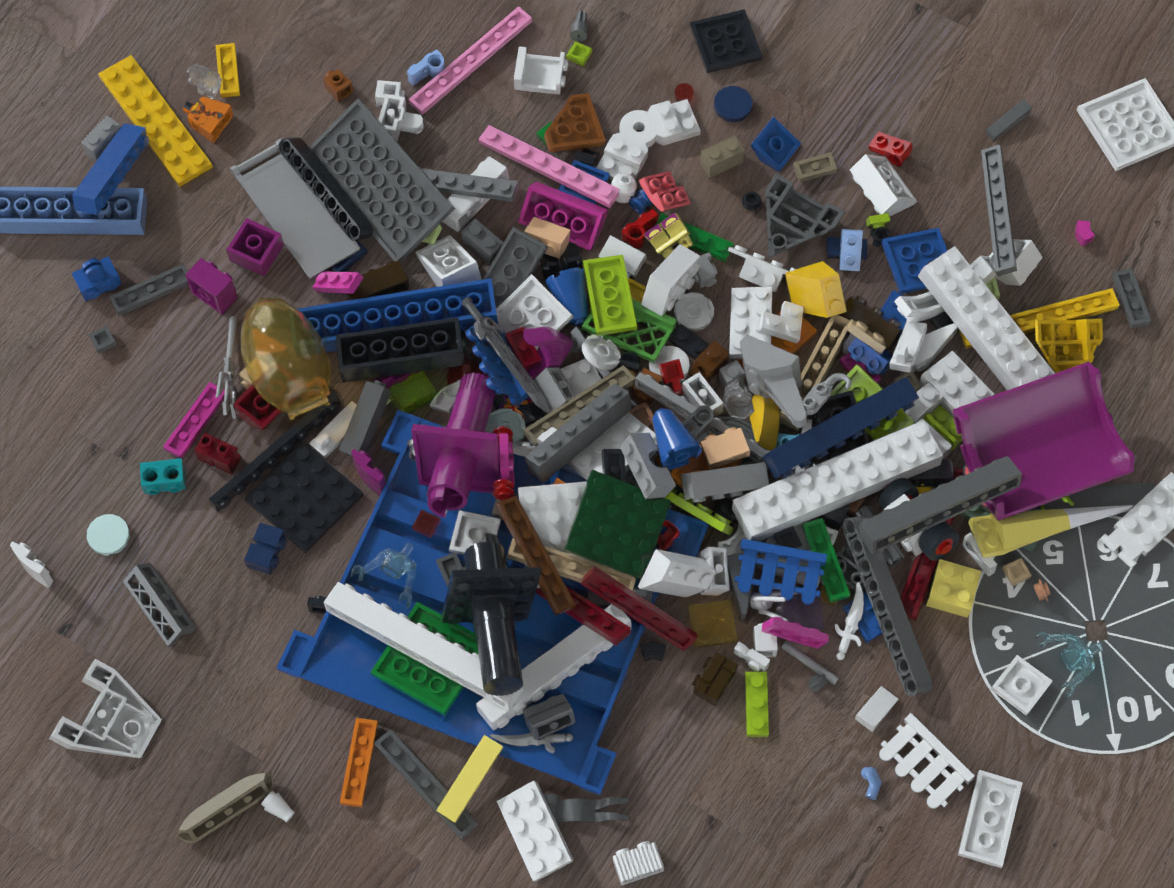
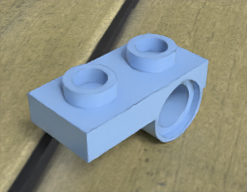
M436 49L432 53L425 55L417 64H413L407 71L408 82L414 86L428 75L432 78L437 76L445 69L442 54Z
M841 230L840 270L860 271L862 230Z

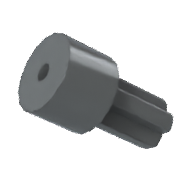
M578 11L576 22L572 24L570 37L573 41L583 42L587 39V12Z

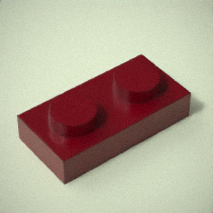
M522 326L505 333V339L515 357L526 370L540 364L541 358L536 348L524 340L525 328Z

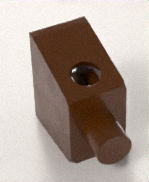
M713 341L695 359L688 375L692 377L700 372L704 379L709 382L719 372V369L729 362L730 353L717 341Z

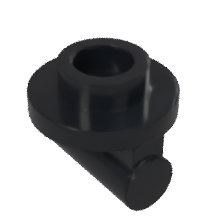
M624 352L621 355L618 367L620 368L624 365L628 370L638 372L640 366L639 356L634 352Z

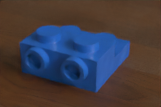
M857 337L847 349L852 353L850 356L859 363L862 361L867 365L866 369L873 375L885 374L888 368H890V361L893 355L886 349L880 354Z

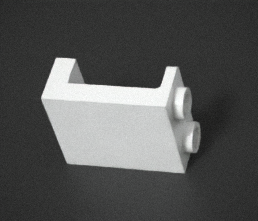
M519 47L514 74V90L560 95L561 87H565L566 76H563V72L568 69V59H565V52H561L560 57L527 54V47Z

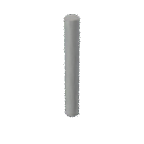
M787 641L782 645L781 648L813 671L819 673V675L825 674V679L833 685L838 682L839 678Z

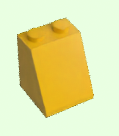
M823 261L785 273L791 303L803 306V313L828 318L847 312L839 274Z

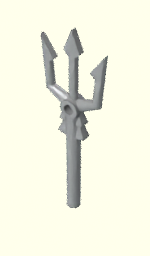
M235 316L229 318L224 372H219L216 397H219L223 392L222 385L224 382L223 415H227L231 407L233 419H236V414L232 404L237 400V389L234 384V369L236 367L234 356L238 318ZM230 388H231V391H232V404L229 405V396H230Z

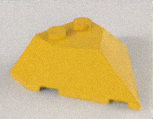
M1102 319L1035 320L1036 342L1054 373L1087 362L1092 363L1095 357L1093 355L1095 349L1103 340Z

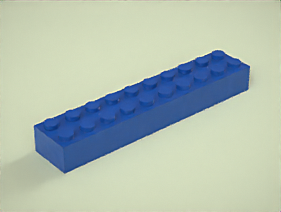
M492 279L291 309L290 319L293 347L297 356L337 351L336 335L456 317L459 318L461 331H465L474 326L476 322L467 308L462 305V301L467 297L472 299L473 304L483 317L487 316L499 325Z

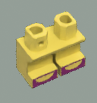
M673 213L663 220L661 225H656L644 234L657 253L665 258L674 251L673 246L677 243L686 248L693 245L689 237L690 232L677 213Z

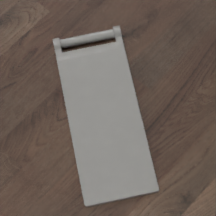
M279 139L273 146L240 165H234L229 169L273 230L281 233L286 248L308 278L312 279L360 251V247L355 240H350L282 154L245 175H241V172L278 152L281 140Z

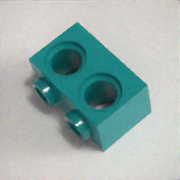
M182 458L140 463L141 487L144 494L157 495L160 492L166 491L176 493L186 489L185 465ZM171 475H178L175 479H169ZM151 477H157L153 482L148 481Z

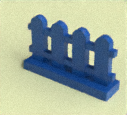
M470 327L466 331V336L476 344L472 348L473 353L477 357L482 358L479 368L483 373L489 375V379L486 380L487 386L494 390L496 394H507L512 405H520L529 397L487 339L484 337L480 340L475 333L474 327ZM503 330L504 333L499 335L509 347L505 339V331Z
M742 539L740 548L744 555L739 554L738 559L742 561L740 576H735L734 582H738L740 592L747 593L750 591L751 585L760 586L759 593L761 596L769 597L772 589L781 590L780 596L784 597L785 601H790L793 598V594L798 593L802 594V602L805 605H811L815 597L820 596V591H816L819 575H824V570L820 569V567H825L827 554ZM757 554L764 555L765 559L757 558ZM778 558L786 559V563L779 562ZM799 562L808 563L807 567L800 566ZM755 564L764 565L761 580L753 579ZM776 568L785 569L782 584L774 583ZM798 572L806 573L803 588L795 587Z

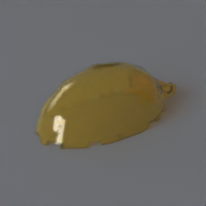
M259 298L246 311L241 327V354L250 381L263 399L278 408V410L287 412L290 420L321 405H329L326 394L329 390L331 378L330 361L325 344L313 324L302 312L281 298Z

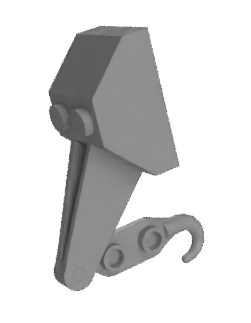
M748 334L740 341L744 372L749 391L764 398H772L797 428L804 427L807 424V416L816 413L831 396L832 387L836 381H845L846 389H849L851 386V380L847 375L836 373L828 377L826 381L815 385L806 397L801 400L798 388L802 385L798 356Z

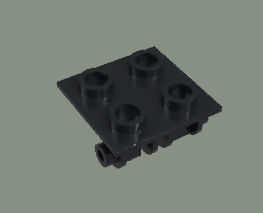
M570 241L560 259L544 254L540 260L545 281L552 275H554V278L560 275L559 272L571 268L583 269V261L579 255L577 244Z

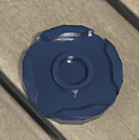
M724 87L714 97L715 113L727 122L743 121L752 110V98L741 87Z

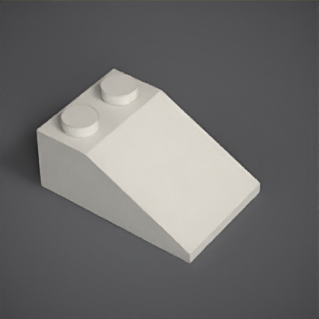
M451 235L436 241L434 245L430 244L415 252L437 287L482 280L477 262Z

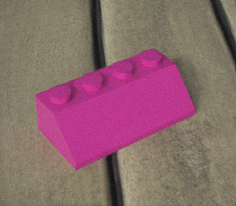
M535 182L528 188L518 223L528 226L531 220L536 217L570 229L569 241L591 251L603 229L609 210Z

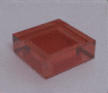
M421 510L412 526V530L432 538L441 519Z

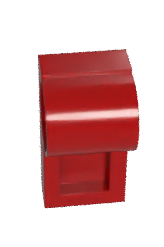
M878 132L868 145L870 151L887 156L889 162L898 167L902 166L913 148L911 142Z
M654 209L648 213H642L638 220L628 223L623 228L622 241L635 249L643 247L645 232L654 227L658 220V214Z

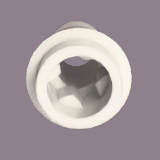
M271 791L261 804L265 807V811L281 818L286 823L295 813L282 796L274 791Z

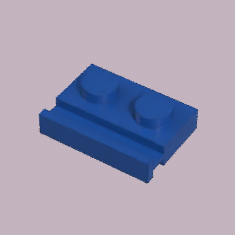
M865 593L863 594V614L858 622L857 631L867 644L870 640L877 638L883 633L868 594ZM853 601L843 606L846 615H848Z

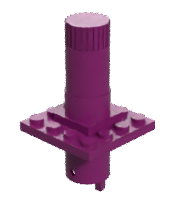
M469 373L462 377L446 427L413 424L411 432L419 485L429 486L427 491L428 507L434 514L441 517H446L447 510L463 508L467 503L470 491L493 494V483L501 478L498 436L494 433L485 432L496 392L491 390L486 384V380L489 377L480 373Z

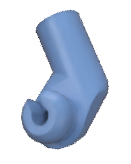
M864 767L861 771V776L867 779L870 784L866 797L876 800L882 781L875 768Z

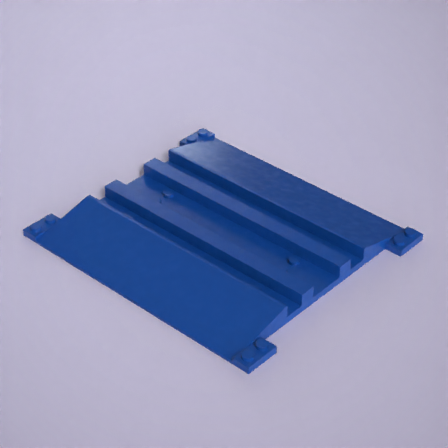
M397 410L381 447L399 456L340 583L351 585L356 589V592L361 595L365 593L371 596L374 602L380 605L381 603L388 605L398 615L402 613L408 616L416 602L442 615L448 588L436 564V560L452 553L449 552V547L459 510L493 517L492 510L496 498L492 493L470 491L467 503L463 508L447 510L446 517L434 514L428 507L427 491L429 486L419 485L416 460L409 458L411 451L410 447L407 446V442L412 439L411 430L413 424L435 427L444 426ZM513 454L514 471L510 472H514L515 484L513 491L518 499L519 487L553 485L556 478L565 483L587 482L583 477L560 469L542 483L529 474L525 457ZM668 509L664 521L668 520L680 531V536L673 541V544L667 551L697 557L709 524ZM501 520L497 536L505 549L507 568H525V564L507 558L513 536L504 520ZM662 526L660 534L663 535L668 529ZM457 554L462 567H465L464 555ZM560 576L567 587L587 599L588 588L580 584V582ZM635 580L634 587H638L640 580ZM653 592V605L655 604L657 597L660 596L659 592ZM536 593L528 619L515 622L521 670L583 626L582 623L565 612L555 616L548 601ZM327 610L314 637L297 630L293 631L276 668L277 671L307 680L474 746H477L485 735L504 747L499 754L500 756L601 795L617 753L599 747L598 744L611 716L612 707L618 692L621 691L627 677V670L640 638L644 635L647 627L627 615L631 620L632 629L631 633L617 646L613 644L607 651H601L591 663L582 665L575 675L566 677L556 689H550L541 700L532 702L527 706L528 708L531 705L540 704L552 696L564 694L567 702L570 704L574 713L575 723L551 734L565 733L566 735L570 733L573 739L570 742L550 743L555 748V753L548 752L545 744L538 746H516L502 743L490 737L491 734L522 735L531 732L526 726L523 713L513 716L509 719L506 726L503 728L498 727L493 731L477 710L476 703L484 697L466 687H463L444 716L375 678L370 672L388 645L327 612ZM458 623L459 625L474 632L473 623Z

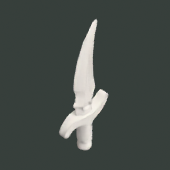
M859 582L856 584L853 604L845 619V630H840L839 626L835 624L837 634L842 637L836 655L839 660L845 658L850 640L856 641L858 646H861L860 639L854 635L855 631L858 630V622L861 620L864 605L863 592Z

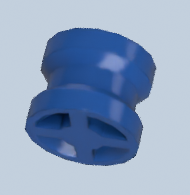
M642 189L636 193L635 197L629 199L631 208L640 215L646 211L647 207L653 204Z

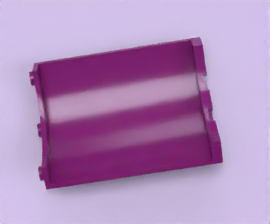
M1090 362L953 409L956 432L962 436L964 444L960 447L969 473L973 472L976 468L984 467L994 460L1006 456L1011 459L1022 473L1020 487L985 502L987 508L997 521L1134 472L1135 455L1124 444L1113 424V417L1107 410L1102 393L1101 373Z

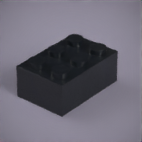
M852 390L830 396L822 407L811 415L815 426L857 404ZM863 430L864 434L855 440L852 438L845 440L847 444L837 450L834 447L829 449V454L825 456L826 460L870 443L866 430Z

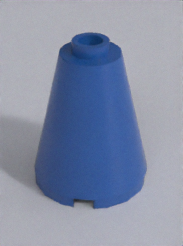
M571 268L559 272L560 275L554 278V275L548 277L545 282L551 294L573 315L569 324H574V326L583 325L589 316L584 269Z
M665 408L655 412L652 421L662 466L664 468L667 466L668 469H676L689 464L688 459L694 456L696 459L701 454L702 448L670 409Z

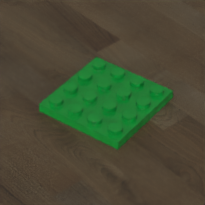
M416 602L407 616L411 622L423 624L428 628V631L433 634L439 633L452 644H460L470 654H478L477 639L474 632L459 624L442 623L441 614ZM389 645L370 672L375 678L444 716L464 687Z

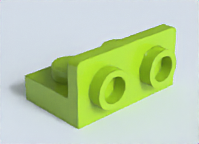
M941 405L932 413H927L924 416V420L952 445L951 451L963 441L961 434L956 432L954 417Z

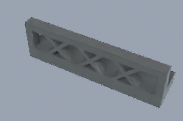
M151 563L136 565L123 582L168 647L173 646L181 635L192 633L196 627ZM135 576L139 580V588H136L132 582ZM145 593H148L150 596V604H147L145 601ZM156 609H159L161 612V621L156 617ZM167 625H170L175 632L171 637L167 633Z

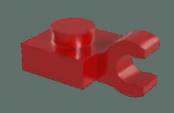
M680 359L659 364L663 383H670V389L676 395L683 394L679 380L685 377Z

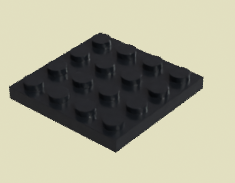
M302 442L245 498V502L274 527L283 529L285 536L306 554L364 494L305 442Z

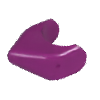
M551 327L525 329L523 334L524 340L530 345L539 346L537 352L541 358L540 364L526 369L527 373L534 380L545 368H559L573 346L571 338Z

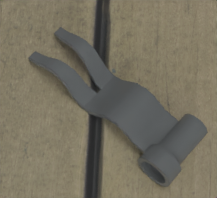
M544 795L557 825L560 822L571 821L602 822L607 820H630L628 815L613 812H595V810L609 805L629 803V798L610 797L599 800L580 798L559 800V795Z

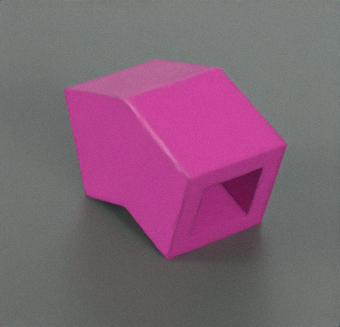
M1078 220L1075 226V238L1081 246L1092 242L1095 235L1090 229V221Z

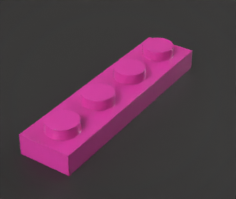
M209 382L164 444L163 449L177 458H183L224 401L225 390H223L219 397H216L217 386Z

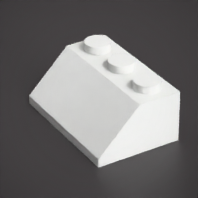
M865 154L850 169L854 181L863 188L864 195L872 201L874 209L878 214L889 213V216H893L918 202L889 160L884 156Z
M656 549L638 588L680 597H689L707 590L716 570L702 558Z

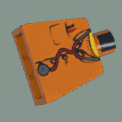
M201 97L196 105L187 101L183 107V112L188 114L187 118L190 127L212 143L217 140L234 116L231 105L207 97Z

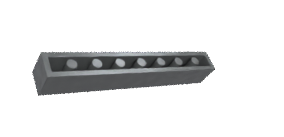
M1008 456L996 459L992 463L976 468L973 472L959 476L947 484H941L936 489L921 493L918 497L904 501L892 509H886L881 514L872 518H866L859 524V537L870 552L874 554L1020 487L1022 473Z

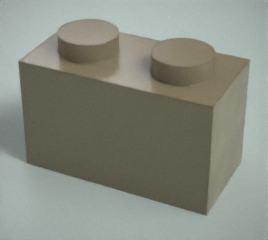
M733 136L702 150L700 153V165L708 178H711L743 163L745 150L736 136Z

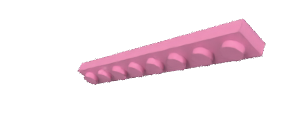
M518 6L409 98V104L421 115L426 113L532 22V17Z
M490 125L478 139L479 144L608 208L613 205L619 196V188Z

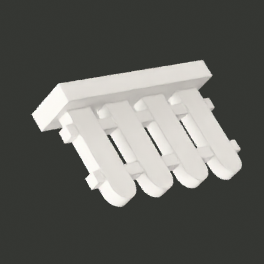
M910 713L904 720L906 725L904 727L899 725L896 728L899 732L888 743L884 740L880 744L883 748L880 750L879 756L883 761H890L894 758L898 762L895 767L897 776L905 777L909 773L914 778L911 783L912 791L920 793L925 789L931 794L927 798V805L930 808L936 809L940 805L945 807L948 804L945 800L956 789L960 792L964 788L961 784L965 782L968 785L975 775ZM915 735L922 739L920 743L913 738ZM910 742L915 748L903 759L898 752ZM932 750L938 755L936 758L930 754ZM926 758L930 764L918 774L913 768ZM947 766L954 771L952 774L945 769ZM941 773L946 780L934 790L929 784Z

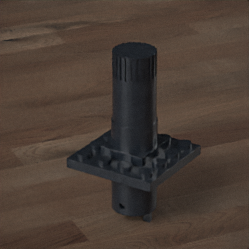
M485 533V542L474 544L464 552L466 570H452L441 618L442 623H473L477 639L483 690L487 694L503 696L513 694L523 687L515 622L528 619L541 573L540 567L507 568L505 549L501 542H499L498 536Z

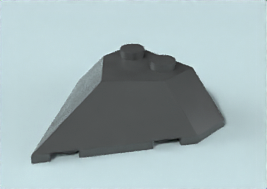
M776 174L766 188L769 258L834 230L845 211L829 202L823 206L793 189V182Z

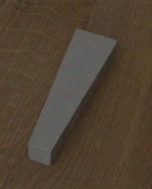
M1023 99L988 127L985 133L995 141L1030 115L1032 106Z

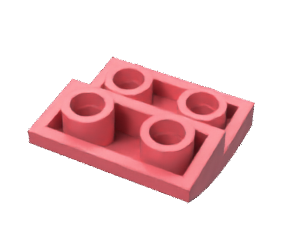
M670 171L643 177L639 180L645 194L662 212L691 204L684 187H677Z

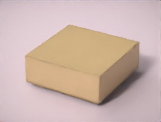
M1022 558L1002 567L1011 586L1032 577Z

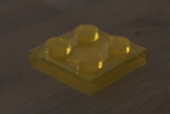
M731 599L688 605L691 628L698 634L697 640L694 642L695 648L738 642Z

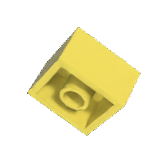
M940 559L935 570L926 606L968 618L974 602L981 571Z

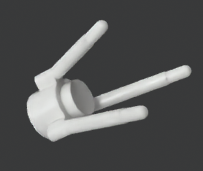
M774 591L769 597L761 596L758 592H754L751 595L750 605L753 609H758L759 614L781 617L788 621V619L767 610L771 608L773 602L785 601L784 597H773L780 596L781 591Z

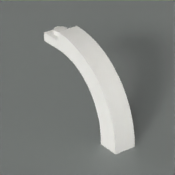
M980 255L970 265L985 285L997 275L994 262L989 256ZM930 291L912 297L899 296L894 301L898 306L897 309L909 323L924 321L945 311Z

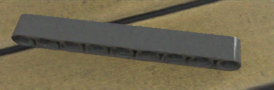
M868 517L847 518L843 522V532L904 691L911 697L929 693L933 688L932 679L882 550L872 554L859 537V524Z

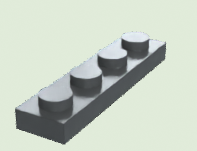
M181 264L110 296V299L118 315H123L187 286L188 282L185 274L188 271L185 265Z

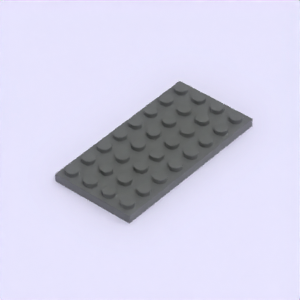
M357 99L309 147L371 223L373 228L372 235L394 261L399 260L401 263L456 209L360 99Z

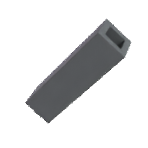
M377 380L374 383L366 381L339 451L351 457L353 449L359 452H368L391 391L385 388L386 384Z

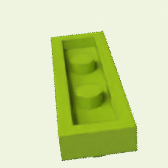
M745 672L746 737H768L767 672Z

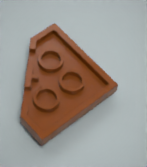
M589 93L571 95L555 117L551 126L546 130L544 138L549 152L605 145L606 140Z

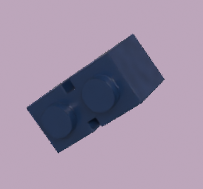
M259 523L253 537V541H256V544H250L244 561L247 568L271 575L272 570L278 566L279 557L277 555L281 550L285 549L287 538L283 529Z

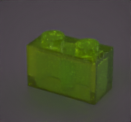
M423 371L412 374L402 383L394 384L389 390L391 391L389 398L392 400L391 403L396 411L400 410L408 414L428 404L436 396L435 388Z

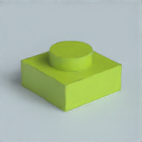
M889 213L869 216L866 219L867 227L873 226V229L885 227V224L890 222Z

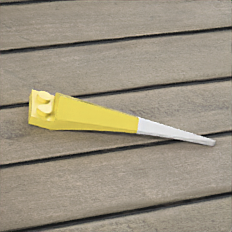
M1133 505L1023 511L998 521L991 513L987 516L970 518L968 524L982 557L986 558L1004 555L1057 533L1130 511Z

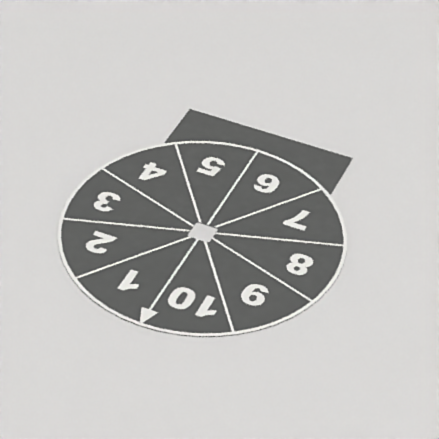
M1153 482L1093 486L1068 495L1074 502V506H1071L1068 502L1065 503L1059 498L1044 504L1045 510L1133 505L1134 507L1154 489ZM1129 511L1038 541L1033 552L1021 547L1004 555L992 556V559L997 563L995 573L987 576L982 570L969 614V635L973 656L986 686L999 704L1016 721L1034 734L1054 744L1080 752L1094 754L1135 752L1157 745L1174 736V544L1165 537L1146 556L1140 554L1135 559L1137 564L1131 569L1117 556L1121 552L1119 548L1113 552L1100 540L1105 533L1109 536L1116 530L1113 528L1114 525ZM1022 558L1032 577L1011 586L1002 567ZM1039 579H1041L1042 584L1047 583L1051 593V595L1047 596L1048 602L1046 599L1039 601L1034 585L1039 583ZM1104 620L1108 640L1088 641L1084 623L1086 621ZM1016 655L1052 680L1050 686L1027 716L991 690L992 686Z

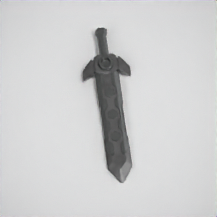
M470 297L465 298L462 301V305L467 308L476 320L473 326L476 335L480 340L484 337L487 339L535 405L549 414L548 400L499 335L504 333L503 330L491 318L483 317Z

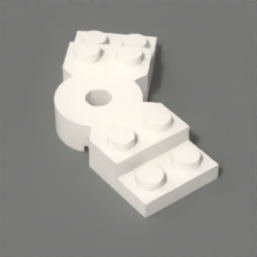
M688 99L672 104L670 101L651 105L648 112L635 110L627 113L620 121L619 133L612 135L604 149V155L596 168L610 173V180H613L618 174H628L636 180L648 158V148L655 142L664 146L700 135V128Z

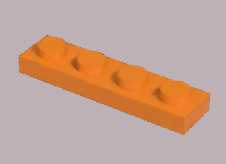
M356 718L340 798L341 805L363 807L378 721L362 718Z

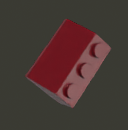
M274 361L232 405L235 414L249 426L264 430L306 386Z

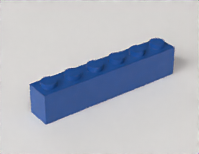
M126 123L122 125L72 194L75 211L98 215L101 209L106 206L108 199L114 194L118 185L122 183L134 162L139 159L144 148L148 146L149 137L146 133V127Z

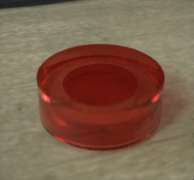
M687 83L677 85L674 92L675 99L678 102L688 99V102H690L694 96L693 87Z

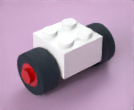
M899 478L882 491L879 503L884 510L892 509L904 501L918 497L919 492L908 479ZM944 521L902 540L901 544L907 552L912 551L915 556L923 552L930 560L936 561L948 555L955 548L959 541V535L949 523Z

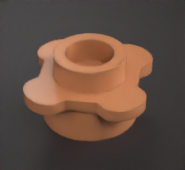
M1039 579V583L1034 585L1039 601L1046 599L1048 602L1047 596L1051 595L1047 583L1042 584L1041 579Z

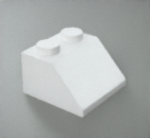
M1013 239L1017 271L1001 276L996 275L995 278L1006 285L1021 286L1043 257L1032 240ZM992 252L989 257H990V259L994 262V257H993V252Z

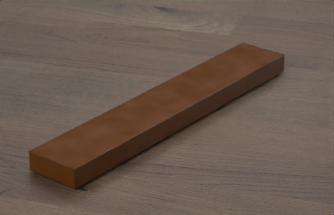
M517 496L498 502L496 507L529 568L540 567L541 576L538 585L555 616L574 609L576 606Z

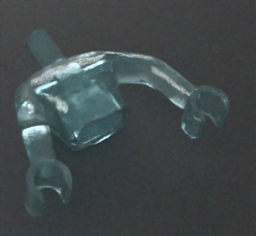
M407 543L400 552L386 548L364 567L360 565L354 566L351 571V577L359 573L358 580L362 581L365 574L378 567L381 563L380 569L394 579H399L403 574L407 573L404 592L399 596V603L402 600H407L406 607L409 608L412 602L411 593L416 576V563L408 555L414 547L412 544Z
M1039 632L1035 639L1042 637L1045 642L1039 644V647H1044L1048 642H1066L1070 644L1061 651L1063 662L1069 671L1081 670L1070 682H1065L1061 689L1064 687L1070 689L1071 692L1065 695V697H1070L1074 693L1075 687L1094 670L1095 664L1092 655L1102 651L1103 646L1099 642L1088 647L1080 637L1072 634L1057 633L1048 635L1046 632Z

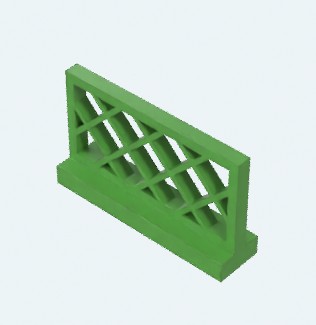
M632 299L636 323L643 322L647 328L639 331L633 330L634 332L627 334L619 332L620 335L615 337L609 334L601 335L603 336L602 339L606 341L609 339L616 346L629 352H634L638 356L655 363L672 332L676 329L677 319L666 314L660 316L641 305L640 302ZM591 311L582 325V330L596 335L595 328L589 326L591 321H594ZM658 330L666 333L664 337L655 339L653 334L654 331ZM649 333L652 340L642 343L639 335ZM636 336L638 344H627L625 339ZM654 345L656 351L651 355L645 352L643 347Z

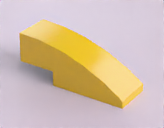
M754 395L751 399L755 412L750 416L755 441L761 447L771 451L775 449L778 437L779 407L772 398Z

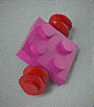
M501 426L492 432L498 436L501 478L493 483V496L503 501L514 496L515 477L514 472H510L514 471L513 432L511 429Z

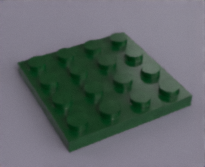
M591 470L563 551L633 576L641 581L651 561L671 500L663 497L645 499L640 488Z

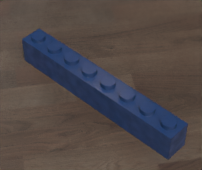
M906 376L769 451L763 456V459L775 479L780 476L784 479L794 473L793 469L799 466L803 469L812 463L811 459L817 456L818 459H821L829 454V449L833 447L836 450L847 444L845 440L859 438L864 434L863 430L869 428L871 431L881 425L879 421L885 418L889 421L898 416L897 412L903 409L905 412L915 406L914 402L919 399V396Z

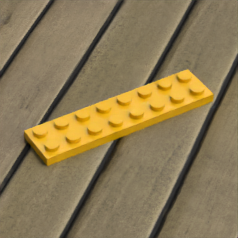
M132 55L98 73L101 81L131 122L136 126L146 127V133L149 137L148 145L179 187L213 168L207 156Z

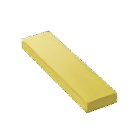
M484 735L436 811L456 823L504 747Z

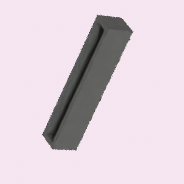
M614 383L525 456L529 474L542 483L548 480L632 410L629 392Z

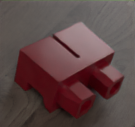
M206 433L203 434L195 448L198 460L213 467L215 466V468L230 475L233 474L242 459L241 454L237 453V447Z

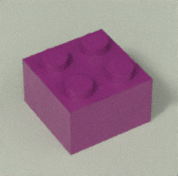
M246 218L226 251L229 261L265 277L283 248L284 243L281 233Z
M200 258L185 274L191 293L221 315L238 298L231 275L225 271L223 273L219 271L217 266L211 261L207 262Z

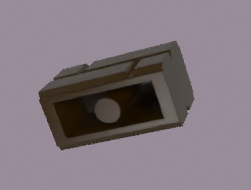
M715 653L713 657L709 656L703 665V668H705L703 674H697L692 683L695 686L693 693L714 706L720 700L738 669L737 663L719 653Z

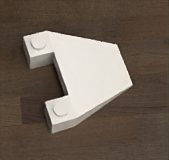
M95 659L81 682L100 691V694L85 721L80 726L62 716L49 739L70 750L141 758L162 719L115 669Z

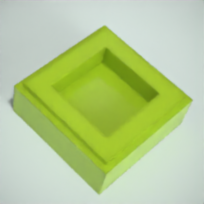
M575 41L566 55V59L584 67L592 53V48Z

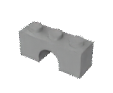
M650 432L630 434L623 441L620 448L645 499L666 497L676 485L668 468H658L650 461L652 456L658 451Z

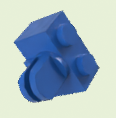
M109 256L101 260L97 258L90 259L82 264V269L72 273L85 301L95 299L100 294L112 291L119 285H122Z

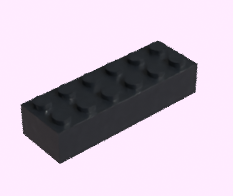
M458 317L336 335L339 371L343 383L465 365Z

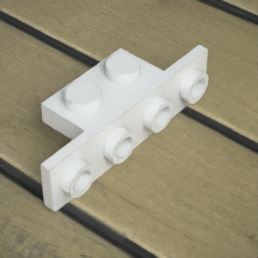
M738 245L735 248L729 247L728 251L746 258L739 275L740 278L762 287L772 286V291L777 292L783 275L786 272L796 270L794 268L787 270L783 268L784 264L772 260V263L765 261V256L755 252L753 255L746 253V248Z

